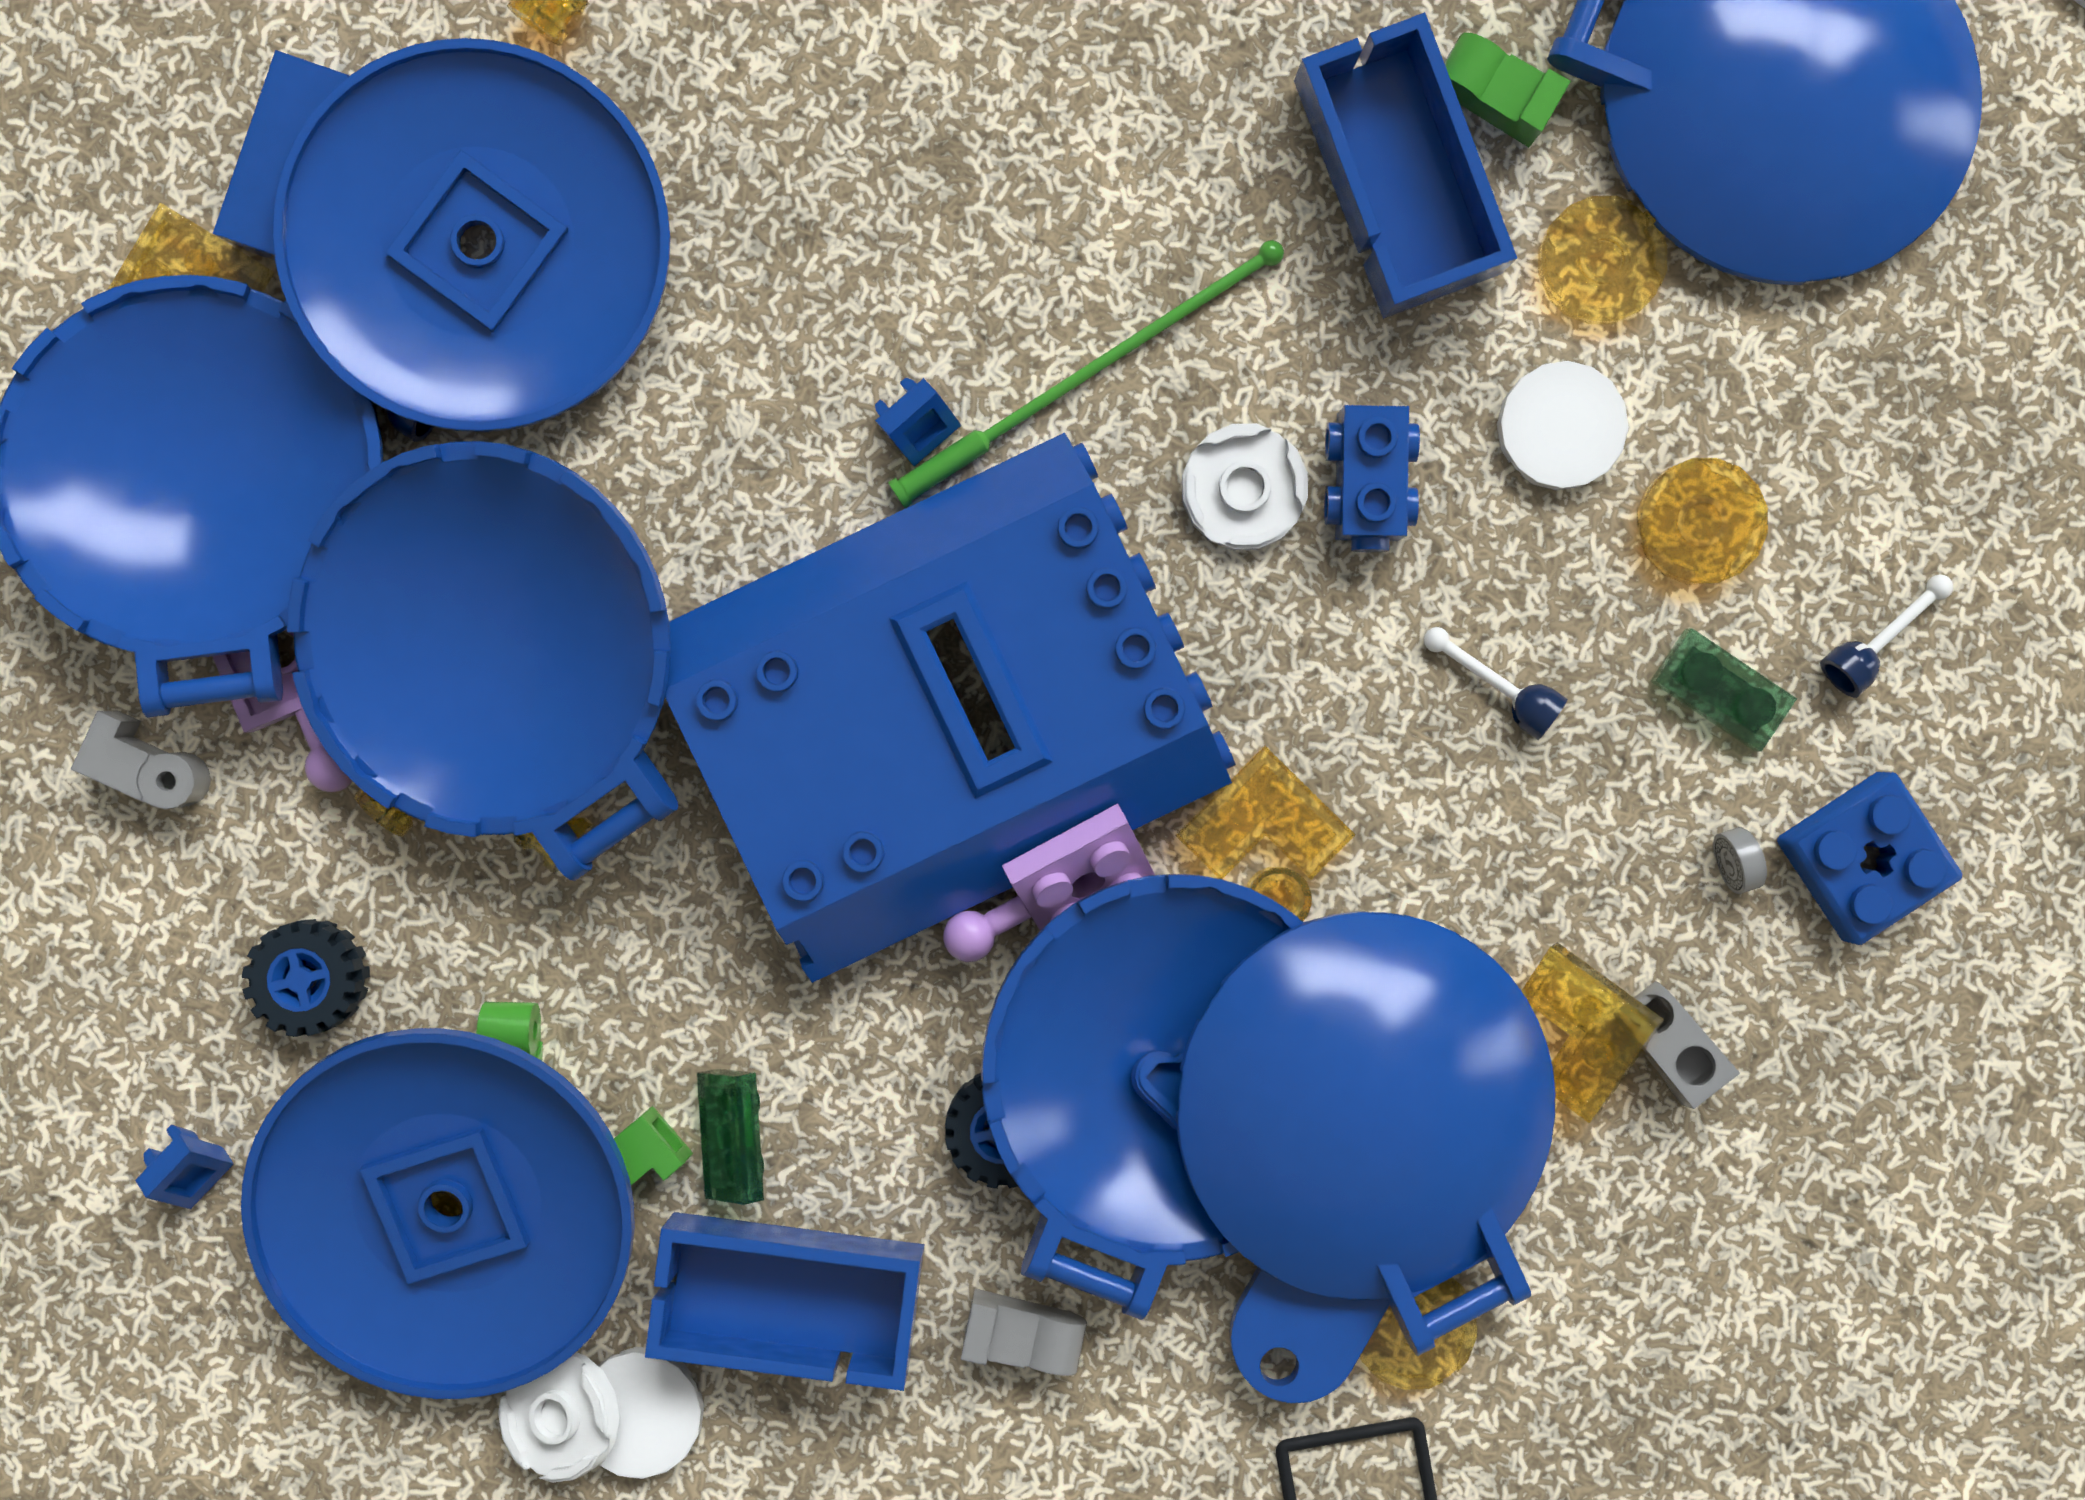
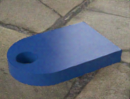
M1257 1267L1237 1301L1231 1316L1229 1335L1235 1362L1248 1383L1271 1399L1286 1403H1306L1320 1399L1333 1392L1346 1380L1388 1309L1389 1303L1386 1298L1379 1300H1348L1306 1292L1276 1279ZM1273 1348L1288 1349L1296 1356L1295 1368L1285 1378L1272 1379L1264 1375L1260 1370L1263 1356Z

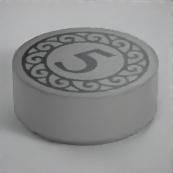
M1737 827L1716 834L1713 840V851L1721 876L1730 890L1736 894H1742L1762 887L1767 878V866L1762 849L1752 833L1743 827Z

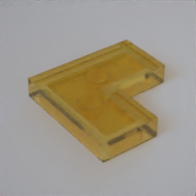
M160 202L107 290L137 280L160 276L198 275L242 282L251 289L264 292L275 272Z
M1265 745L1230 778L1231 784L1222 787L1175 834L1219 879H1223L1266 836L1310 880L1356 835Z
M1557 942L1550 946L1521 991L1531 1007L1569 1034V1037L1552 1061L1556 1091L1555 1098L1585 1121L1591 1123L1597 1118L1664 1019Z

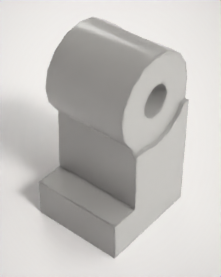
M120 711L96 712L71 770L137 800L162 809L192 806L204 798L209 791L211 778L209 769L202 759L195 754L187 752L168 753L135 738L134 735L141 721Z
M1657 981L1653 982L1615 1012L1619 1022L1646 1053L1644 1056L1667 1083L1666 1086L1683 1106L1695 1109L1740 1074L1676 998Z
M975 1288L961 1360L986 1365L987 1361L1020 1368L1027 1366L1048 1374L1074 1375L1079 1365L1087 1321L1080 1315L1070 1311Z

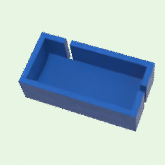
M1424 12L1371 32L1363 49L1358 38L1302 58L1294 83L1357 251L1361 253L1371 249L1372 253L1363 267L1383 319L1501 275L1517 259V255L1426 13ZM1358 58H1360L1362 66L1354 69Z
M674 1212L662 1226L660 1232L654 1287H660V1289L653 1297L651 1303L645 1358L833 1382L841 1352H849L853 1354L847 1369L845 1384L904 1391L909 1370L925 1244ZM677 1274L676 1282H671Z

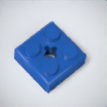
M1894 772L1874 773L1781 834L1777 839L1782 851L1841 940L1856 945H1862L1960 881L1963 876L1960 868L1900 777ZM1865 845L1879 849L1880 855L1876 858L1878 866L1875 870L1861 868L1860 863L1867 858L1866 851L1863 848Z

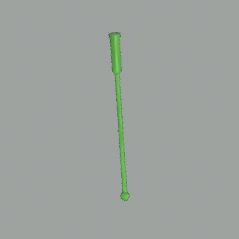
M1274 240L1266 241L1261 245L1258 255L984 432L972 431L898 480L896 477L890 480L888 484L905 509L913 504L912 500L987 453L990 442L1264 265L1275 266L1279 264L1284 257L1282 245Z

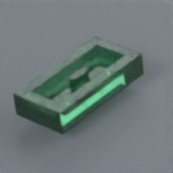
M1687 628L1683 631L1650 680V682L1756 752H1762L1797 700L1796 697L1693 628Z
M725 1069L697 1072L705 1199L741 1205L764 1200V1160L760 1144L758 1113L760 1097L757 1091L756 1072Z

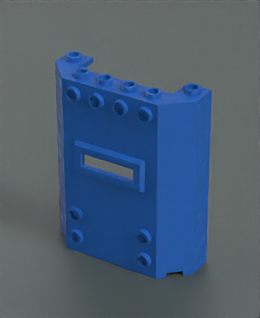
M1066 433L1060 434L669 621L671 659L665 698L776 931L786 945L794 942L801 957L799 959L801 967L812 983L1013 888L1002 865L1116 804L1120 806L1131 829L1134 830L1232 783L1227 769L1236 765L1234 758L1221 732L1217 731L1212 734L1203 714V711L1213 707L1209 695L1196 671L1185 676L1174 653L1184 648L1180 634L1168 612L1157 617L1146 594L1156 589L1150 571L1140 553L1131 557L1128 556L1118 535L1128 529L1120 508L1112 494L1100 497L1092 481L1098 478V474L1084 444L1080 443L1072 446ZM954 619L1015 747L989 761L927 634V631Z

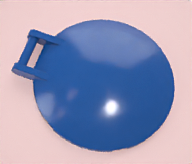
M1577 0L1563 37H1558L1554 40L1547 57L1549 64L1554 68L1601 87L1600 101L1601 105H1605L1606 121L1611 139L1607 145L1614 165L1627 191L1633 190L1644 207L1657 220L1653 225L1676 246L1697 260L1722 272L1767 284L1802 285L1808 281H1823L1838 277L1843 279L1866 271L1888 260L1909 246L1931 227L1951 202L1970 166L1978 140L1982 113L1980 66L1968 25L1955 0H1623L1603 50L1589 45L1588 41L1605 0Z
M160 276L137 280L111 288L82 302L81 304L84 308L70 316L54 330L51 331L49 328H46L26 348L12 367L16 374L0 403V551L7 564L16 571L22 582L33 593L34 599L52 615L88 637L135 654L139 701L141 709L147 718L169 715L171 708L256 697L259 703L281 701L283 698V682L277 634L287 629L288 603L293 578L300 577L306 555L312 544L308 541V538L324 512L335 499L356 479L383 462V443L373 403L338 377L318 356L300 330L287 301L283 302L266 293L251 289L245 283L212 276ZM250 652L252 672L169 682L167 662Z
M459 441L423 446L388 459L356 479L335 499L324 512L308 538V541L312 544L306 555L300 577L293 578L288 603L287 632H293L294 650L298 671L293 672L292 675L301 705L309 723L326 752L362 791L387 809L395 807L407 815L425 822L424 827L448 834L477 837L479 835H522L532 832L558 870L571 881H576L589 872L593 867L592 861L647 822L653 818L662 821L678 809L679 805L676 796L644 751L663 707L669 680L671 642L665 598L650 557L634 529L620 511L596 487L574 471L533 451L501 443ZM626 781L637 798L578 839L567 822Z
M1189 874L1152 875L1117 883L1077 901L1039 931L1020 953L1000 987L987 1022L982 1049L981 1080L987 1122L995 1146L1009 1174L1021 1191L1041 1213L1022 1262L1021 1275L1039 1282L1045 1277L1121 1305L1123 1314L1143 1320L1150 1310L1167 1265H1185L1186 1261L1200 1260L1221 1254L1228 1257L1239 1252L1219 1232L1195 1195L1184 1167L1178 1143L1177 1129L1174 1130L1138 1096L1132 1086L1131 1072L1136 1061L1146 1054L1159 1051L1169 1053L1175 1057L1177 1054L1183 1053L1197 1018L1201 1019L1212 998L1222 987L1220 983L1225 976L1260 945L1283 931L1304 923L1295 914L1273 899L1250 888L1226 880ZM1063 1237L1136 1265L1131 1279H1124L1056 1253L1061 1238Z
M1355 911L1332 914L1310 920L1283 931L1242 959L1220 983L1222 987L1212 998L1201 1019L1197 1018L1187 1041L1179 1069L1182 1071L1179 1090V1107L1176 1110L1178 1143L1193 1191L1207 1216L1219 1232L1241 1255L1258 1268L1276 1279L1306 1292L1348 1300H1379L1386 1298L1407 1343L1416 1356H1420L1435 1348L1434 1340L1507 1301L1514 1306L1531 1297L1529 1285L1505 1234L1524 1211L1544 1170L1553 1136L1556 1091L1551 1057L1540 1023L1527 998L1510 975L1477 945L1456 932L1419 918L1385 912ZM1487 1259L1495 1278L1422 1316L1414 1299L1415 1296Z

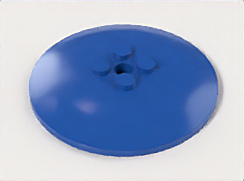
M459 38L415 44L384 55L366 64L344 79L314 109L295 137L283 164L273 208L272 237L275 264L281 288L294 319L318 356L349 386L382 408L415 422L454 431L492 432L534 425L559 416L599 392L619 374L635 355L647 336L661 304L670 264L671 236L668 209L662 184L644 142L626 115L603 91L569 66L543 53L495 40ZM476 225L489 227L496 236L494 250L490 255L482 259H472L465 256L460 246L463 233L468 228Z
M414 1028L390 1031L344 1046L321 1059L304 1072L283 1093L265 1117L249 1152L242 1181L241 1215L247 1252L263 1291L281 1319L307 1346L338 1369L374 1386L409 1396L431 1399L483 1397L514 1389L552 1371L574 1355L591 1338L606 1318L627 1274L633 1249L635 1218L630 1179L622 1154L599 1113L564 1076L540 1059L495 1038L467 1031L444 1028ZM437 1191H447L454 1194L462 1204L463 1213L458 1216H445L439 1213L432 1204L431 1194Z

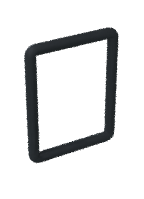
M1408 1417L1282 1440L1276 1447V1458L1284 1500H1297L1288 1452L1411 1430L1413 1431L1424 1499L1437 1500L1423 1423L1415 1417Z

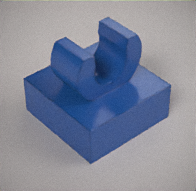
M904 378L900 384L907 393L890 408L880 399L875 404V409L880 417L875 421L898 450L915 467L956 431L961 424L940 395L924 378L917 384L912 379Z
M170 1125L166 1131L172 1138V1142L162 1152L150 1148L144 1152V1162L147 1168L135 1181L148 1199L192 1209L234 1163L222 1146L199 1140L197 1134L191 1130Z

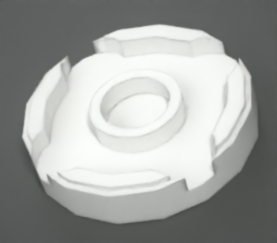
M1571 361L1543 364L1520 378L1504 398L1497 422L1500 449L1508 462H1511L1514 468L1521 473V476L1533 485L1553 490L1582 487L1608 472L1623 452L1629 428L1625 402L1613 382L1592 366Z
M1257 423L1230 424L1208 434L1191 453L1182 475V503L1192 525L1210 542L1230 550H1258L1279 541L1298 522L1308 498V472L1298 450L1280 434L1271 431L1272 429Z
M644 1347L623 1350L620 1354L612 1355L598 1365L605 1372L616 1392L620 1415L616 1443L600 1466L617 1476L640 1479L666 1473L687 1456L701 1431L704 1411L701 1391L699 1390L698 1392L697 1385L691 1378L692 1373L683 1362L645 1358L646 1348Z
M575 1353L558 1367L532 1382L508 1390L506 1395L500 1398L498 1410L502 1439L514 1461L525 1470L531 1468L536 1473L544 1475L540 1479L552 1483L575 1480L587 1474L605 1461L616 1443L620 1420L616 1392L605 1372L586 1355Z

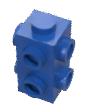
M1344 405L1337 413V422L1327 423L1325 457L1326 461H1336V486H1326L1324 521L1325 525H1335V540H1351V551L1388 552L1390 551V541L1403 539L1407 536V526H1416L1419 495L1417 488L1408 487L1409 462H1417L1420 430L1418 424L1409 423V406Z

